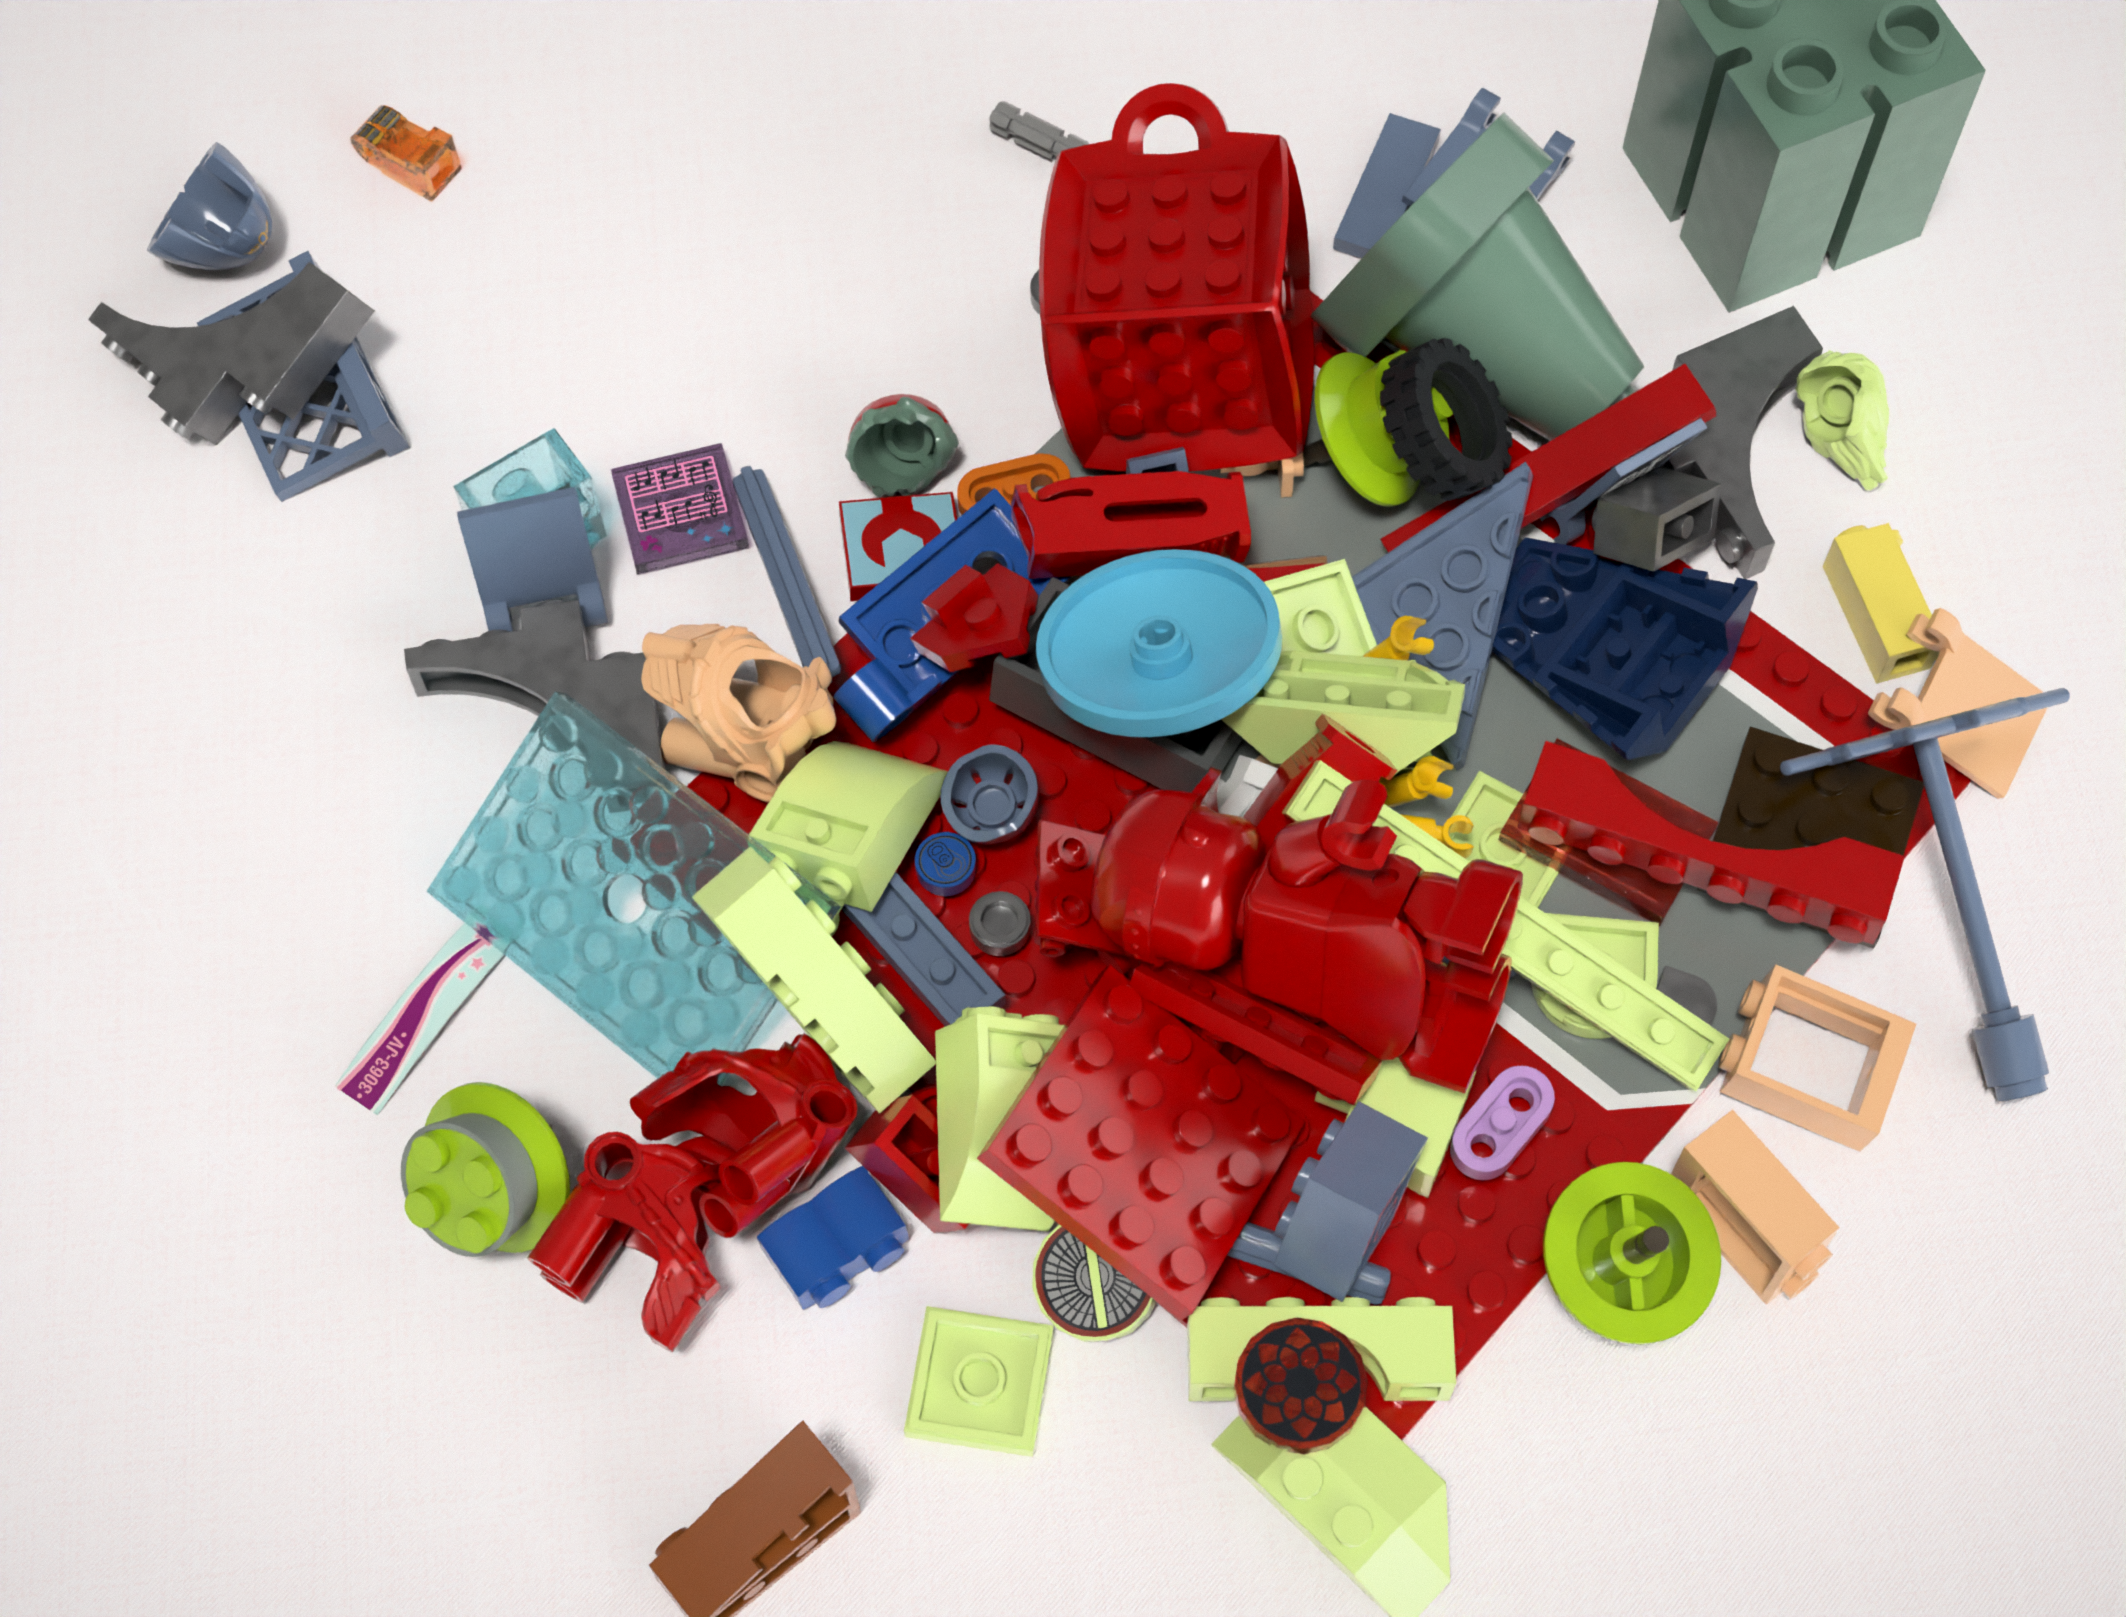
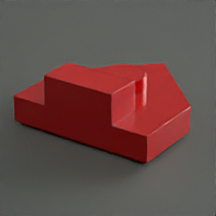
M998 563L984 575L965 564L922 601L932 620L910 639L921 655L949 672L974 667L975 658L1001 652L1004 658L1026 654L1030 640L1027 625L1029 616L1034 615L1038 594L1029 580Z

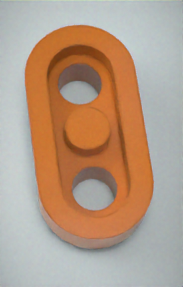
M1046 453L1033 454L975 468L966 473L958 484L957 499L959 512L963 515L994 488L1010 505L1015 485L1026 484L1028 492L1036 499L1037 493L1033 491L1034 488L1069 479L1070 471L1060 458Z

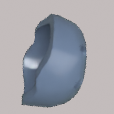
M995 744L982 746L959 758L950 767L943 781L940 796L943 812L953 829L964 839L984 845L1009 841L1023 832L1034 818L1039 803L1037 779L1031 765L1016 751ZM974 773L978 774L981 782L978 784L972 778ZM1008 774H1013V779L1007 785L1005 781ZM955 803H960V804H963V805H965V806H967V807H966V808H958V807H956L954 804H955Z

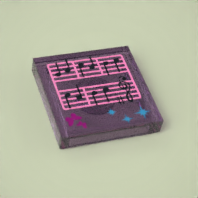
M722 443L610 469L637 575L749 548L746 530Z

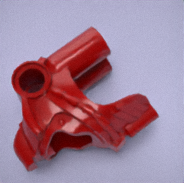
M805 1033L797 1035L791 1044L785 1041L779 1050L754 1048L744 1052L712 1049L711 1051L703 1050L694 1054L687 1051L676 1064L673 1072L667 1071L630 1098V1107L642 1121L641 1132L646 1140H661L677 1132L689 1130L705 1137L713 1138L736 1151L720 1164V1182L703 1194L699 1200L700 1212L706 1224L715 1233L725 1238L734 1237L782 1198H786L788 1194L802 1193L808 1190L856 1118L858 1109L853 1094L837 1080L831 1059L814 1039ZM722 1072L737 1074L754 1087L757 1092L749 1096L744 1095L731 1086H720L717 1083L719 1074Z
M607 1132L596 1137L588 1146L584 1155L585 1171L577 1176L579 1184L575 1186L527 1259L542 1271L540 1276L545 1281L572 1299L583 1303L620 1246L635 1249L658 1262L655 1277L644 1299L641 1313L642 1325L654 1344L673 1353L702 1309L698 1303L700 1298L708 1302L721 1288L710 1272V1265L705 1258L709 1245V1236L705 1227V1221L700 1212L699 1200L703 1194L720 1182V1164L736 1151L713 1138L705 1136L688 1139L677 1146L669 1144H639L630 1135L622 1132Z

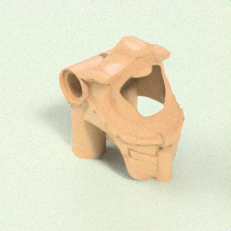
M719 624L678 625L670 628L663 634L647 633L642 643V651L646 658L641 676L643 689L651 697L671 707L686 718H673L663 731L660 748L665 763L734 778V784L739 789L756 799L770 802L783 779L805 757V750L809 749L813 740L829 733L835 727L836 716L832 706L833 697L827 690L832 681V676L827 664L821 657L813 659L809 667H801L776 653L753 632H748L747 627L734 625L728 628ZM754 659L758 673L757 682L733 678L736 670L744 661Z

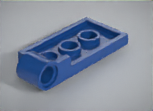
M996 488L839 616L838 623L872 661L849 678L839 688L833 698L873 743L886 736L965 670L949 672L921 655L915 648L910 638L932 620L922 604L923 600L965 564L972 568L974 562L983 557L995 558L1007 569L1029 580L1038 597L1051 580V578L1028 579V556L1012 520L1011 505ZM1072 576L1054 578L1067 584Z

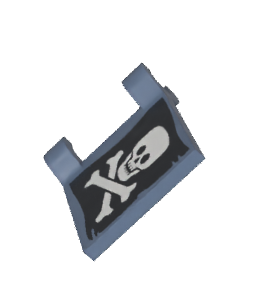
M1702 418L1613 467L1578 498L1572 499L1540 517V520L1543 521L1552 516L1558 522L1560 535L1553 539L1555 543L1567 545L1581 537L1586 528L1585 513L1598 504V498L1659 468L1707 428Z

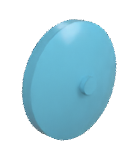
M1175 549L1157 550L1130 555L1109 562L1085 574L1065 589L1052 603L1040 624L1036 641V655L1042 681L1048 695L1065 714L1075 721L1092 729L1113 735L1161 737L1180 734L1207 726L1223 719L1249 702L1268 682L1277 666L1282 650V631L1275 598L1266 584L1251 570L1231 559L1207 552Z

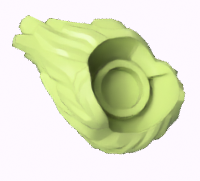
M1829 350L1814 358L1801 370L1797 377L1795 391L1797 392L1798 399L1804 403V431L1816 452L1826 458L1830 457L1853 479L1858 478L1865 490H1873L1877 487L1878 482L1884 483L1888 479L1883 469L1886 467L1884 450L1887 447V428L1889 424V408L1884 377L1878 366L1863 354H1843L1838 351L1833 352Z

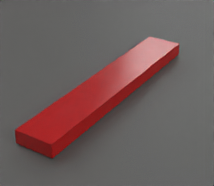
M1686 364L1679 366L1511 463L1509 468L1504 469L1503 471L1506 475L1526 462L1533 474L1521 528L1584 493L1613 467L1700 418L1706 423L1716 417L1715 406ZM1480 491L1461 499L1456 498L1451 501H1445L1380 539L1383 548L1387 553Z

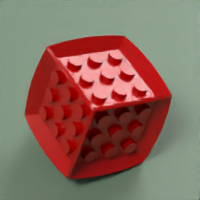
M1164 83L1148 87L1133 96L1121 109L1113 127L1111 140L1062 150L1056 157L1048 186L1040 238V319L1049 386L1066 440L1080 466L1083 468L1126 471V459L1179 447L1185 449L1189 472L1249 466L1297 457L1304 450L1310 418L1314 377L1313 320L1310 318L1312 304L1306 214L1296 167L1287 140L1281 135L1230 132L1226 120L1216 103L1205 93L1191 86ZM1165 115L1180 116L1194 127L1198 137L1199 150L1174 154H1144V134L1148 126L1157 118Z

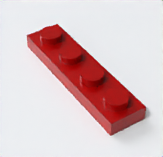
M1143 961L1135 968L1129 986L1136 989L1142 998L1167 1010L1171 1014H1175L1201 1027L1202 1031L1210 1038L1221 1042H1230L1257 1056L1265 1066L1278 1071H1287L1314 1085L1316 1090L1322 1095L1334 1100H1343L1353 1106L1374 1082L1383 1060H1379L1368 1051L1259 996L1251 994L1210 971L1194 970L1166 961L1164 966L1157 968Z

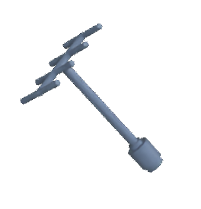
M2058 688L2027 697H2017L1829 747L1820 752L1785 760L1780 765L1782 774L1789 776L1909 745L1914 746L1987 1011L1981 1014L1983 1025L1972 1028V1033L1987 1087H1994L1997 1101L2019 1099L2048 1090L2044 1076L2049 1074V1068L2034 1014L2020 1015L2018 1005L2011 1006L1938 738L2066 703L2070 698V693L2066 688Z

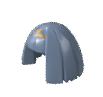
M215 142L185 182V192L178 193L164 219L156 229L147 247V252L153 256L173 264L194 269L229 270L245 266L254 261L268 244L272 234V218L264 194L243 164L226 147Z

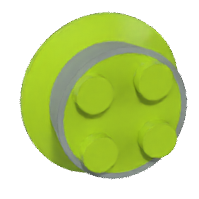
M467 1083L444 1094L432 1107L425 1127L419 1129L409 1139L402 1155L401 1182L405 1196V1212L409 1220L417 1227L422 1228L436 1243L453 1253L463 1256L479 1257L490 1254L495 1250L510 1253L532 1250L570 1195L567 1163L562 1148L552 1131V1124H548L542 1115L518 1094L491 1083Z

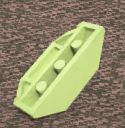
M1291 650L1281 652L1277 666L1264 687L1249 702L1221 720L1271 763L1282 764L1320 732L1315 722L1323 713L1384 754L1398 770L1397 772H1399L1457 732L1465 695V684L1456 680L1448 681L1438 672L1408 660Z
M1337 1391L1316 1392L1319 1398L1325 1401L1337 1399L1339 1396ZM1287 1395L1266 1396V1399L1277 1403L1283 1401ZM1314 1396L1304 1400L1306 1413L1311 1417L1319 1418L1322 1414L1321 1402ZM1290 1397L1284 1403L1283 1410L1288 1419L1295 1418L1301 1412L1302 1405L1300 1399ZM1359 1400L1354 1413L1347 1423L1338 1431L1319 1440L1302 1442L1281 1438L1261 1426L1253 1417L1248 1407H1246L1211 1444L1221 1456L1389 1617H1419L1450 1583L1446 1482ZM1341 1401L1326 1406L1323 1420L1333 1422L1344 1421ZM1264 1403L1263 1424H1274L1284 1421L1279 1407ZM1304 1416L1291 1423L1297 1433L1304 1439L1309 1436L1317 1422H1313Z

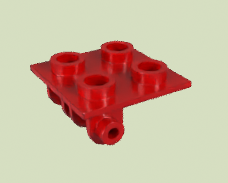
M1044 820L1038 822V846L1036 847L1037 880L1035 881L1037 897L1035 898L1034 905L1036 908V931L1034 932V942L1040 946V953L1048 957L1061 956L1065 953V946L1072 944L1129 957L1126 955L1125 950L1108 938L1092 917L1090 903L1091 885L1097 857L1105 835Z

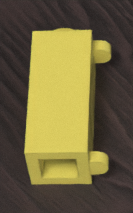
M1889 523L1872 528L1859 525L1841 532L1837 537H1834L1822 566L1876 684L1931 669L1934 661L1939 656V652L1927 649L1907 636V632L1917 614L1922 613L1929 619L1932 614L1900 548L1903 543L1898 530H1892Z

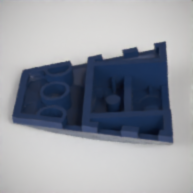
M1525 537L1515 551L1492 651L1626 760L1666 752L1730 668L1755 599L1758 584L1757 581L1736 578L1734 584L1709 579L1708 572L1685 567L1681 574L1663 570L1650 571L1624 562L1601 559L1600 555L1594 554L1593 550Z

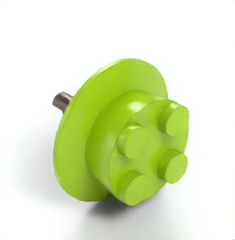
M1397 351L1386 356L1378 363H1374L1357 353H1340L1328 359L1321 367L1315 384V411L1322 439L1304 447V466H1308L1316 461L1325 463L1332 459L1345 480L1364 498L1381 506H1397L1406 502L1415 494L1420 479L1415 481L1406 470L1408 464L1404 458H1398L1392 447L1395 440L1391 432H1386L1383 417L1387 415L1385 407L1380 405V391L1385 389L1381 379L1383 372L1390 368L1388 363L1393 358L1406 353V351ZM1431 385L1433 407L1440 426L1449 439L1447 418L1453 412L1443 396Z

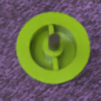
M1636 1162L1610 1163L1591 1169L1571 1182L1562 1191L1555 1201L1546 1222L1543 1238V1256L1551 1286L1565 1309L1580 1324L1597 1335L1626 1344L1641 1345L1664 1341L1678 1335L1694 1324L1705 1312L1714 1297L1721 1272V1248L1716 1227L1705 1205L1698 1196L1681 1180L1664 1170Z

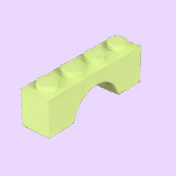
M1220 1297L1202 1301L1201 1306H1197L1193 1314L1188 1316V1401H1245L1242 1390V1372L1249 1352L1261 1338L1273 1330L1297 1324L1321 1328L1340 1339L1349 1349L1356 1363L1363 1367L1375 1381L1384 1401H1450L1456 1385L1452 1306H1435V1301L1430 1298L1410 1297L1398 1300L1396 1306H1370V1301L1367 1299L1346 1297L1343 1302L1337 1299L1332 1301L1331 1306H1305V1301L1302 1299L1282 1297L1267 1301L1266 1306H1240V1302L1236 1299ZM1297 1327L1288 1337L1286 1343L1301 1349L1306 1344L1311 1343V1341ZM1339 1342L1319 1344L1321 1350L1339 1354ZM1259 1345L1261 1364L1276 1360L1278 1345ZM1284 1347L1280 1354V1360L1282 1361L1296 1354V1352ZM1309 1347L1304 1351H1311L1317 1349L1315 1347ZM1273 1364L1265 1367V1375L1276 1365ZM1260 1371L1245 1383V1386L1255 1394H1257L1264 1379Z

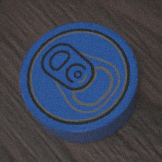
M940 832L929 836L919 845L915 854V869L918 881L927 891L938 896H952L961 893L970 886L976 874V857L972 845L962 836L951 832Z

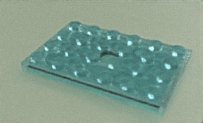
M554 692L426 892L657 1079L667 1071L673 1072L676 1064L687 1051L692 1054L703 1050L711 1051L712 1049L744 1052L778 1002L774 994L692 898L695 893L750 846L767 863L773 860L776 855L567 693ZM786 864L802 884L794 892L804 905L813 899L832 920L841 906ZM626 874L633 875L642 882V897L646 903L643 914L631 923H624L615 918L608 905V892L611 885L617 878ZM720 1073L717 1083L722 1086L730 1073Z

